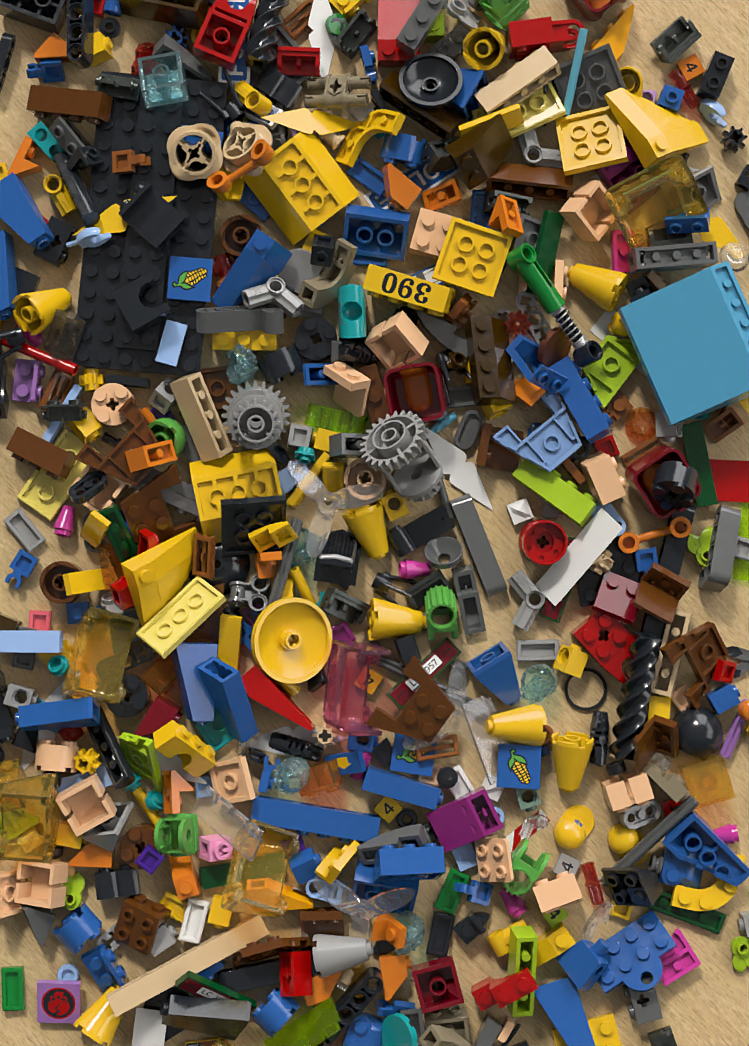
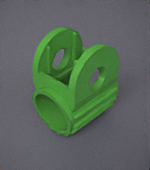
M478 0L485 11L483 13L485 17L503 31H507L509 22L517 21L530 8L529 0Z
M435 585L434 588L430 587V590L426 591V596H424L428 641L435 640L434 633L451 632V638L458 639V615L455 594H453L452 589L450 590L448 586ZM449 615L450 622L444 625L434 623L433 616Z
M177 813L168 814V817L159 819L154 830V843L159 853H170L174 857L189 856L197 853L199 850L198 815Z
M526 838L520 841L511 854L513 871H522L528 877L519 883L513 881L509 883L503 882L506 892L509 891L511 895L519 896L529 892V889L533 887L532 883L538 879L550 858V854L547 852H542L537 861L526 855L525 852L528 849L527 845L529 842Z

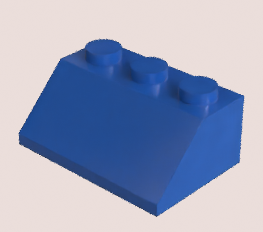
M348 204L345 214L343 239L358 247L356 255L404 261L411 213Z
M427 843L423 845L424 847H415V844L402 845V848H394V845L381 846V849L375 853L373 883L435 880L445 873L443 846H437L436 843Z
M358 859L349 905L412 916L419 880L373 883L374 864L363 865L362 860Z

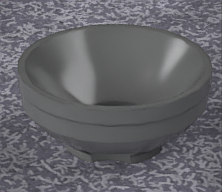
M440 536L426 544L424 555L426 561L432 567L449 569L461 561L463 547L455 538ZM442 557L450 559L447 563H441L438 560Z

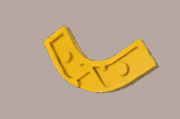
M387 109L370 112L368 118L363 122L358 121L349 131L335 161L341 165L353 168L362 147L371 136L377 133L397 136L406 116Z
M736 854L743 862H745L746 856ZM719 878L711 886L704 889H693L675 885L673 886L670 906L693 911L714 910L726 904L734 896L739 886L736 887Z

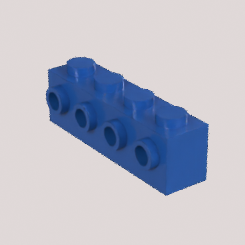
M569 356L550 366V369L569 379L559 392L586 439L592 444L611 433L613 430L610 425L613 422L607 412L602 413L600 407L603 405L597 395L593 396L589 389L592 386L588 379L581 377L579 373L582 371L581 367L575 361H572Z

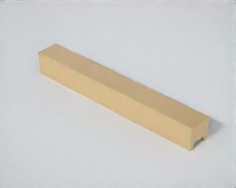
M254 914L106 994L114 1016L117 1017L175 985V981L187 971L198 973L246 947V944L255 942L270 934L260 914Z

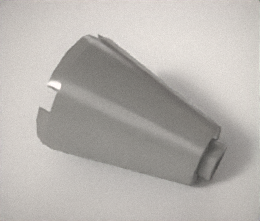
M316 934L313 936V941H317V947H312L313 960L316 972H321L318 975L319 978H325L369 961L370 956L373 955L372 942H368L367 938Z

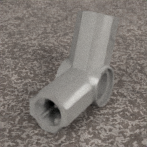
M534 129L517 136L524 165L563 169L560 150L541 148ZM533 153L537 155L538 159L530 160L527 155Z
M271 277L267 283L243 290L241 294L246 308L251 309L269 303L277 305L291 318H295L305 305V303L285 288V282L279 277Z
M520 569L507 580L523 600L511 623L528 632L539 609L544 604L545 597L524 571ZM533 593L538 594L540 597L537 605H531L529 602V596Z

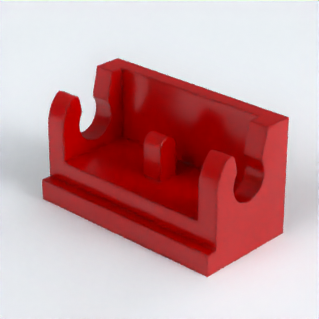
M278 46V71L287 76L320 77V48Z
M311 951L279 952L280 997L312 995Z

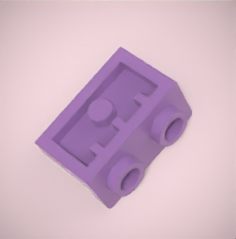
M16 358L12 401L38 404L39 399L43 395V387L40 386L41 378L45 376V365H43V362L36 359Z

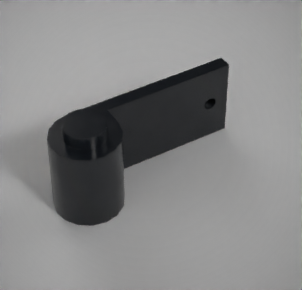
M441 505L402 528L400 525H397L388 530L390 535L387 538L397 556L401 558L455 526L445 508Z

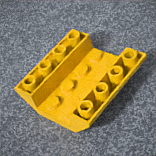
M299 132L276 149L269 164L263 166V171L259 176L244 175L242 177L292 245H295L360 195L314 132L312 134Z
M267 447L224 455L205 462L200 460L189 463L203 535L207 534L209 537L216 536V543L221 542L220 500L282 495L275 457Z

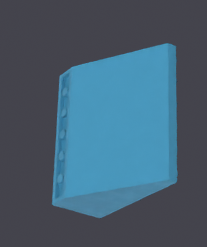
M729 261L708 267L618 310L668 427L749 398V305Z

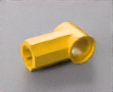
M246 81L236 82L234 88L237 95L249 110L261 117L270 113L272 102L259 93Z
M48 175L43 181V186L62 217L64 218L75 213L77 208L64 181L57 175ZM54 180H58V189L54 191L51 190V182Z
M522 917L506 928H500L487 936L486 939L497 957H501L509 952L510 926H527Z

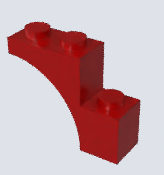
M146 528L138 531L139 548L137 555L160 544L159 538L155 533ZM125 575L109 584L114 604L122 610L134 606Z
M527 967L517 973L499 979H492L489 976L472 985L471 994L482 1012L495 1004H498L501 1009L537 990L538 985Z

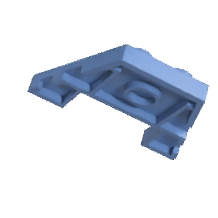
M547 391L540 397V401L549 409L553 416L523 441L518 438L508 425L492 437L494 442L549 474L582 446L575 427L566 412V407L558 394L559 391L555 395Z

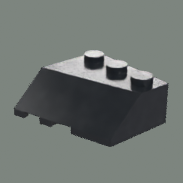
M0 0V15L50 33L55 32L59 35L67 15V0Z

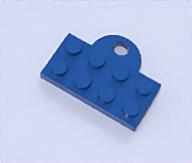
M650 910L606 940L609 948L602 955L608 961V966L597 981L606 994L622 983H625L627 987L637 992H648L658 986L663 977V965L660 958L675 949L677 945L653 910ZM645 973L653 975V981L650 984L642 983L641 979Z

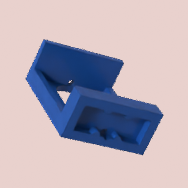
M519 334L506 348V351L528 382L555 395L569 379L542 365L538 360L539 344ZM526 364H528L531 367L534 373L531 372V370Z

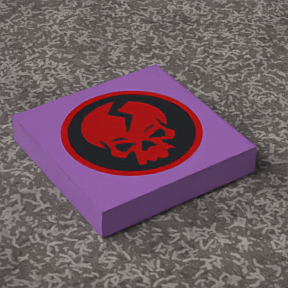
M38 980L37 1022L74 1023L81 1016V981Z

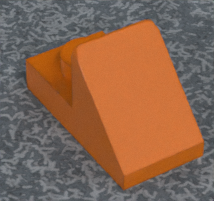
M24 137L7 175L13 172L18 177L24 178L42 171L39 165L29 161L34 158L37 151V144L33 139Z
M457 178L421 193L425 208L432 211H437L447 206H457L463 199Z
M500 194L497 197L490 217L489 226L507 235L520 238L524 231L517 201Z
M281 551L253 554L258 578H275L279 566L278 560H282Z
M175 770L162 771L164 814L180 813V808L182 807L180 792L194 791V789Z
M381 910L373 923L371 941L387 940L396 949L404 948L407 928L386 910Z

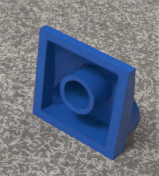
M664 845L662 853L664 862L661 873L658 875L659 881L670 886L680 885L699 889L703 869L701 870L687 861L678 859Z
M362 1011L347 1027L341 1046H382V1023L384 1019Z

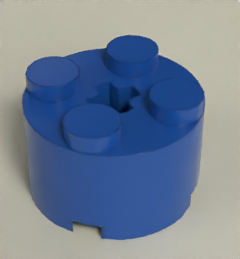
M385 133L380 158L383 159L384 164L391 163L397 167V163L404 164L406 169L417 170L418 166H422L423 161L421 157L425 151L426 139L422 138L421 142L416 140L417 136L398 133L397 136H390Z
M83 903L82 908L79 906L71 911L61 921L63 926L60 929L56 926L52 933L69 952L75 955L84 947L83 943L88 939L92 941L100 934L102 922Z
M278 987L266 998L268 1001L266 1006L262 1003L251 1015L254 1018L253 1021L271 1038L301 1006L292 997H280V989Z

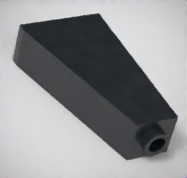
M170 995L160 1008V1015H162L161 1024L235 1041L250 1022L251 1002Z

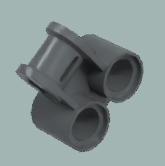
M255 575L251 579V583L232 581L229 583L231 592L227 604L234 608H248L249 615L257 619L268 605L266 597L269 594V579H260L258 575ZM261 584L265 588L257 589L255 586ZM261 604L263 607L256 609L253 605Z

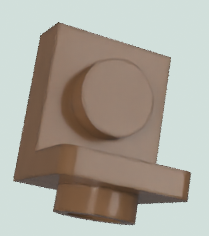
M651 271L646 276L654 292L667 287L665 284L666 280L660 273ZM675 278L669 285L674 284L679 280Z

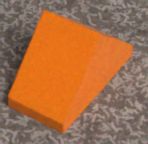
M55 32L34 53V59L38 64L43 59L62 58L63 63L72 62L67 57V43Z

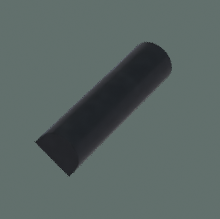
M66 152L54 155L57 169L85 227H92L99 222L100 215L78 170L70 171L66 165L71 157Z
M100 705V726L87 727V730L100 754V758L114 788H125L131 785L136 778Z

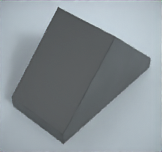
M20 904L36 941L40 946L44 945L56 915L48 908Z

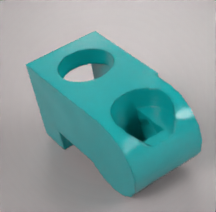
M42 121L27 132L54 163V155L66 152Z

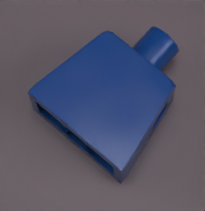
M602 938L598 939L595 943L591 940L583 939L558 955L556 959L579 990L589 991L608 966V961L602 954L609 948V945Z

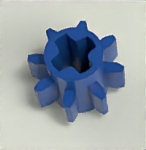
M173 25L172 31H165L172 39L180 36L181 39L177 42L183 47L188 48L186 43L191 37L184 34L186 32L185 28H181L178 31V27Z

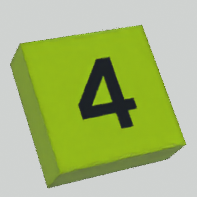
M564 908L543 915L552 928L569 916Z

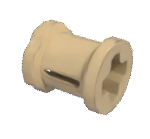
M338 132L319 135L318 137L319 140H324L328 143L333 151H336L346 138V136L340 135Z

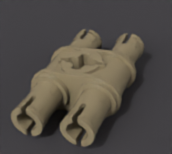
M347 73L346 75L328 74L326 77L319 78L308 77V91H325L321 95H305L304 106L306 109L323 108L326 111L330 109L348 110L350 107H368L369 97L367 93L351 94V92L356 89H371V76H352V74Z

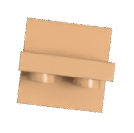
M245 754L217 761L216 766L209 770L217 806L256 798Z
M17 868L0 871V919L23 912L20 904L14 903L16 883L26 881V879H16Z

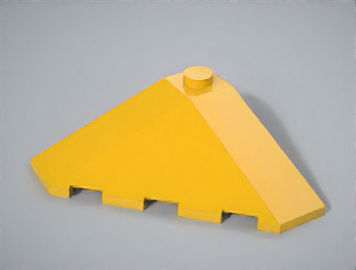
M623 88L604 95L644 169L709 142L699 123L681 117L680 114L667 108L664 109L657 106L654 102L641 96L633 95Z
M195 527L121 563L141 627L148 623L180 592L184 581L187 580L193 567L194 534L198 533Z

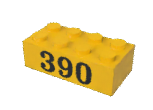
M369 264L363 283V288L368 290V295L382 299L385 295L388 296L387 301L402 305L405 301L408 302L407 307L422 311L425 307L428 308L427 313L442 317L444 313L448 314L451 311L457 292L456 289L373 264Z

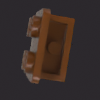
M653 562L641 577L633 604L658 620L671 624L678 602L690 588L691 582Z
M654 715L650 721L645 723L641 733L636 735L633 740L635 750L634 762L637 771L641 772L656 752L672 758L678 756V722Z
M143 894L131 895L122 903L113 937L115 940L138 952L148 955L152 951L159 925L170 918L172 910L166 908L161 903L148 899Z

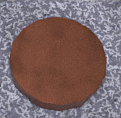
M554 327L545 334L547 335L546 339H542L539 344L538 360L548 368L567 357L571 349L572 341H569L570 338L568 336L565 337L567 334L565 331L562 332L564 329L561 327Z

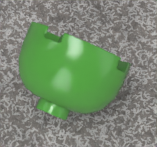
M159 418L148 425L158 442L172 439L176 456L183 451L187 439L186 433L179 422L171 418Z

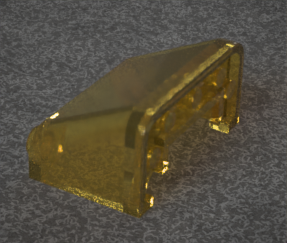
M678 154L669 156L610 187L605 193V199L631 250L643 246L648 239L646 230L664 222V218L667 216H675L683 211L686 215H703L709 212L691 170L684 158Z
M92 606L86 609L79 621L62 693L80 698L93 697L97 701L119 704L120 701H123L126 689L123 688L121 681L130 645L134 639L139 638L136 633L141 629L139 627L140 620Z
M45 773L0 783V806L2 813L0 860L52 863L59 828V808L55 801L58 795L57 773Z
M251 819L243 826L235 841L221 908L232 912L274 918L284 915L287 902H285V897L281 896L288 861L293 854H297L300 847L298 842L299 834L255 819Z

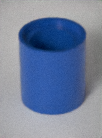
M105 0L103 12L114 17H121L119 1Z

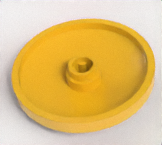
M296 597L282 598L268 605L255 621L251 634V650L260 670L271 679L288 684L301 683L314 677L327 662L332 648V630L325 613L313 602Z

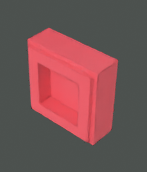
M30 610L28 628L51 630L52 611Z

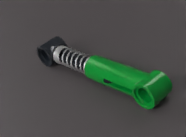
M524 243L509 252L506 258L509 267L520 273L548 315L551 314L552 317L557 319L556 322L560 323L559 327L562 326L564 329L562 332L565 331L567 334L565 337L568 336L570 338L569 341L573 342L572 347L575 348L573 359L579 367L585 368L603 357L601 346L594 340H587L585 335L580 333L581 329L577 328L578 324H574L575 319H571V314H567L568 310H565L564 299L536 260L537 254L535 249L530 244Z

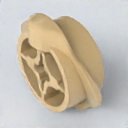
M240 121L233 122L230 125V133L222 149L223 167L233 173L253 159L251 157V148L259 139H264L272 146V134L268 128L260 124ZM259 165L246 175L259 176L263 171V166Z
M199 123L181 126L170 134L167 141V152L171 171L176 178L184 181L206 179L212 173L220 170L223 163L221 140L217 130L212 125ZM189 135L201 137L197 143L186 142L183 138ZM206 142L211 146L212 159H209L208 155L204 152ZM199 144H201L198 151L199 155H196L191 160H189V158L192 156V150H194L199 146ZM179 145L182 146V149L186 152V160L184 161V163L181 161L178 154ZM194 161H198L202 164L205 163L207 165L206 167L201 169H192L189 167L190 164Z

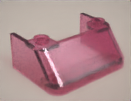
M348 640L332 641L326 676L328 683L325 686L323 719L327 724L350 736H382V731L366 724V721L372 714L371 709L366 706L370 666L377 665L381 655H391V650L370 643Z

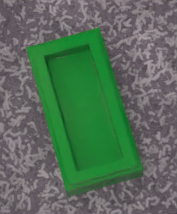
M450 867L433 906L454 915L463 895L462 892L454 890L455 882L468 884L471 876Z
M24 966L2 967V1011L24 1010Z

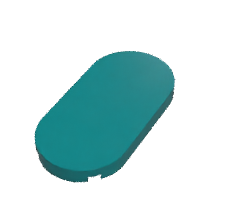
M394 1013L384 1019L382 1023V1046H418L416 1030L414 1026L411 1027L409 1024L410 1020L402 1013Z

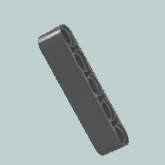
M468 493L449 501L487 597L508 590L470 494Z

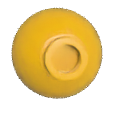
M617 311L613 315L611 323L608 324V329L612 335L617 334L622 337H629Z

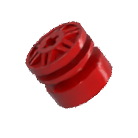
M534 520L527 523L521 529L518 537V547L527 560L540 565H551L565 555L568 541L564 529L559 524L549 520ZM542 536V539L546 540V543L542 544L540 547V544H538L536 541L537 539H541Z

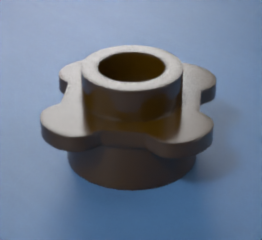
M449 352L446 366L452 371H456L458 375H462L464 373L463 368L467 365L466 357L460 352Z

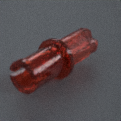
M680 68L672 71L668 77L676 88L685 91L683 99L690 109H694L700 104V100L691 88L692 84L688 83Z
M594 861L583 863L581 867L586 880L584 885L588 887L592 904L600 905L604 902L600 887L601 880L598 879Z

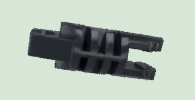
M342 343L338 346L340 357L348 361L364 365L375 363L377 365L380 361L368 346L357 343Z
M593 711L590 725V739H594V745L589 759L592 765L604 767L607 761L609 742L608 712Z
M273 732L268 742L269 747L308 761L319 762L323 752V748L318 745L316 746L309 741L279 732Z

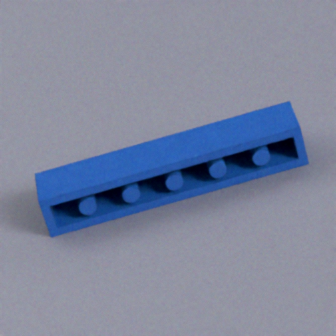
M255 794L256 798L253 800L250 822L254 823L255 827L267 828V825L275 826V830L287 832L288 829L296 830L297 834L309 835V832L317 833L319 838L329 839L330 836L338 837V840L342 842H351V839L358 840L359 844H363L378 836L380 815Z

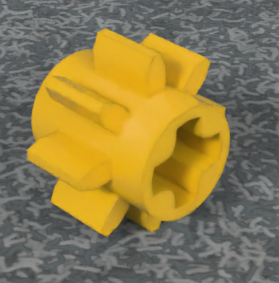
M99 369L83 370V375L78 376L79 386L84 387L85 392H94L100 385H105V375L99 374Z
M82 748L73 757L76 761L74 768L80 771L82 775L86 772L92 775L96 768L101 765L99 762L100 754H97L93 748H90L88 751Z

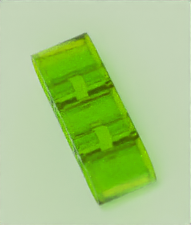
M309 403L304 424L338 433L365 434L368 417H357L351 412Z

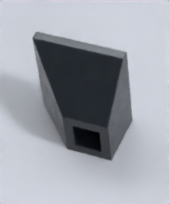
M603 867L601 869L616 905L653 906L663 892L655 872L641 868Z

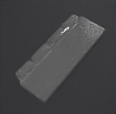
M483 695L461 704L488 782L490 785H493L497 782L498 744H509V741L490 737L485 732L484 723L491 713L497 711L492 696L485 698Z
M211 786L201 790L192 812L198 815L202 821L250 862L253 861L263 841L260 838L263 835V830L253 822H250V819L238 809L235 810V807L224 797H220V794Z

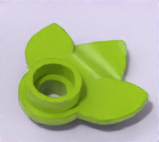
M711 526L705 528L700 537L689 534L687 542L688 551L695 555L697 563L702 567L707 565V559L704 558L703 554L709 553L713 530Z
M80 872L72 877L68 875L67 882L63 883V886H67L65 906H63L67 910H75L81 905V893L85 887V880ZM70 895L73 896L72 903L68 902V897Z
M737 936L731 941V951L734 954L732 965L735 970L742 973L747 966L749 967V938Z

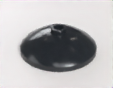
M431 52L418 54L410 58L402 66L399 73V87L403 96L411 103L420 107L437 108L445 106L452 102L462 89L463 76L460 67L454 60L443 54Z
M221 542L216 543L215 560H219L221 566L215 568L214 578H201L211 586L225 583L224 595H227L231 592L229 588L230 582L246 581L250 570L249 554L222 556ZM200 556V571H201V569H202V561H201V556ZM192 569L189 573L191 581L196 577L192 575Z

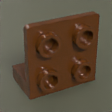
M483 423L475 466L514 473L518 468L520 456L492 440V437L502 428L494 427L489 423ZM512 430L523 441L524 432Z
M313 907L307 910L300 909L301 937H311L312 946L302 948V951H313L312 947H317V941H313V936L316 934L344 936L343 908Z

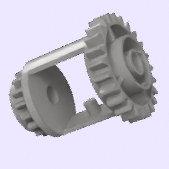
M254 380L253 386H250L248 381H246V388L237 385L238 392L230 391L233 398H225L229 405L222 406L227 412L222 413L221 417L227 418L223 422V426H229L226 433L232 434V440H236L239 445L247 449L256 450L270 446L277 439L281 440V432L286 433L287 431L283 425L290 424L285 417H289L291 414L284 411L289 408V404L282 403L286 397L278 396L281 392L280 389L273 392V385L266 388L265 381H263L261 386H258L257 381Z
M403 410L400 415L395 411L391 417L389 414H386V419L379 418L378 424L372 423L373 429L366 430L368 436H363L364 442L360 444L362 459L370 469L374 468L376 472L380 469L397 494L408 501L411 499L414 502L426 501L436 495L443 484V467L426 441L428 437L425 433L428 431L421 418L417 414L413 415L411 411L406 414ZM396 469L394 475L392 476L390 472Z

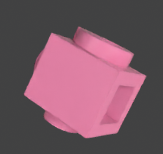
M222 833L199 836V858L208 862L232 859L234 848L232 837Z

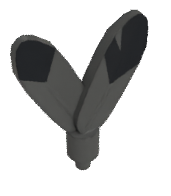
M735 646L726 647L729 656L743 660L737 664L733 678L744 675L749 670V650Z

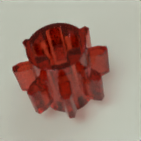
M228 253L214 257V275H219L220 279L225 277L236 262L235 258L229 257Z
M518 310L516 315L513 312L509 313L508 317L510 319L504 322L508 328L507 333L511 332L515 337L520 332L523 335L527 334L528 330L526 328L532 325L528 320L529 314L525 315L521 310Z
M83 727L63 728L58 731V734L63 740L68 741L70 739L71 742H75L84 735V731L82 730Z

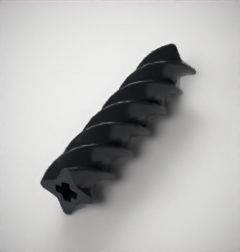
M259 0V5L254 15V23L250 30L249 42L245 50L244 59L247 67H255L268 72L267 64L275 60L271 47L280 41L276 28L285 21L281 15V10L289 5L288 0Z
M633 631L636 640L628 648L632 658L624 668L628 681L620 688L624 701L616 708L620 721L612 728L616 741L608 748V752L615 755L616 760L626 759L634 761L635 750L633 740L643 730V724L647 717V704L651 697V684L656 672L655 663L659 657V643L662 640L652 632Z

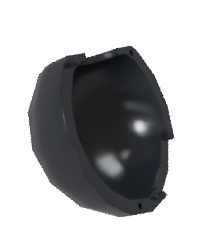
M700 706L698 710L688 707L678 712L672 719V721L678 722L679 750L694 757L706 759L713 755L720 747L723 738L722 724L717 715L708 708Z

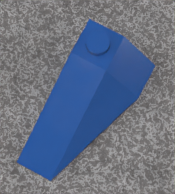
M257 229L210 301L218 307L238 306L243 302L241 295L243 290L267 283L268 279L275 277L283 270L293 254Z
M695 810L677 824L665 836L662 842L678 859L687 861L701 870L708 871L714 874L715 877L736 887L749 877V867Z

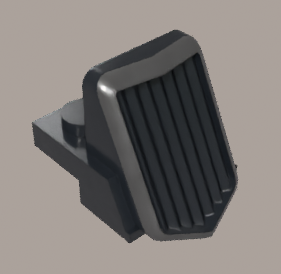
M340 529L326 532L323 537H320L314 581L356 586L361 545L353 534Z

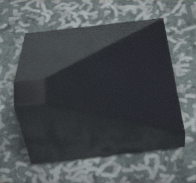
M18 728L11 744L35 753L39 730L22 731Z

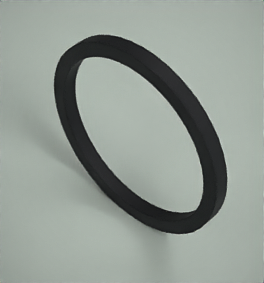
M584 668L583 671L593 672L601 679L604 686L601 700L591 707H580L574 704L568 695V684L573 677L572 675H569L564 691L568 702L573 707L589 711L603 703L607 695V684L599 672L594 669Z

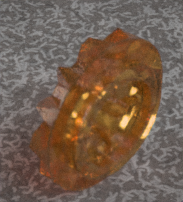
M643 407L630 411L625 419V429L628 435L638 441H646L656 434V414L649 408ZM641 415L643 421L650 422V424L644 426L643 433L640 426H633V424L640 421Z

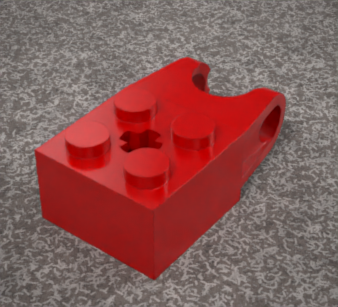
M215 0L194 43L193 54L233 72L248 38L257 0H251L246 7L239 10L233 9L228 4V0Z
M551 17L509 22L506 32L509 59L522 61L543 45L551 54L573 50L576 48L579 32L568 27L576 25L579 29H584V26L577 19L552 21Z
M594 611L570 633L602 668L621 684H624L627 680L621 666L626 658L631 657L628 648L635 639L619 620ZM600 630L606 631L605 639H598L600 636L598 632Z

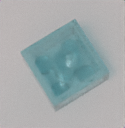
M180 51L137 58L141 92L146 108L189 100L185 68Z

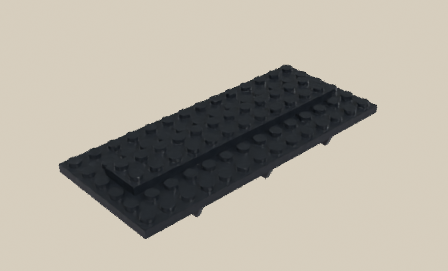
M102 71L101 73L140 79L142 81L138 101L113 97L109 123L100 122V125H96L94 147L104 162L102 165L92 167L89 194L99 215L114 204L121 206L124 200L132 199L135 196L134 191L137 187L149 182L160 196H177L169 204L186 216L187 222L159 252L129 225H127L124 232L111 233V238L98 247L83 248L72 362L78 364L79 367L184 377L200 372L204 333L196 332V310L207 308V303L167 300L170 256L212 258L218 196L208 187V178L184 181L174 176L169 165L167 141L170 134L182 125L190 126L204 123L212 125L218 132H224L225 119L199 95V92H203L224 110L227 104L229 86L228 83ZM178 147L179 157L184 163L186 152ZM131 149L135 151V155L145 154L146 157H151V166H135V173L118 175L112 173L113 151ZM192 150V156L189 160L199 155L198 151ZM206 153L208 158L212 159V154ZM194 161L190 164L189 167L192 169H201L206 167L207 165L205 163L202 164L198 161ZM150 272L156 284L144 291L142 295L143 306L154 309L163 303H167L173 314L136 335L111 293ZM166 320L188 325L177 367L155 361Z

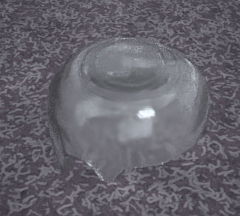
M727 243L719 251V262L716 265L729 261L735 276H738L745 271L749 264L748 249L740 243Z

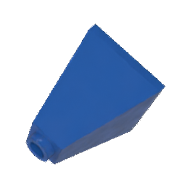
M460 68L463 76L462 89L459 95L448 105L456 108L461 113L463 119L466 122H470L473 118L471 111L479 107L474 94L480 88L487 86L488 81L485 72L482 70Z
M502 641L466 662L473 675L506 705L512 706L520 701L521 693L512 654Z

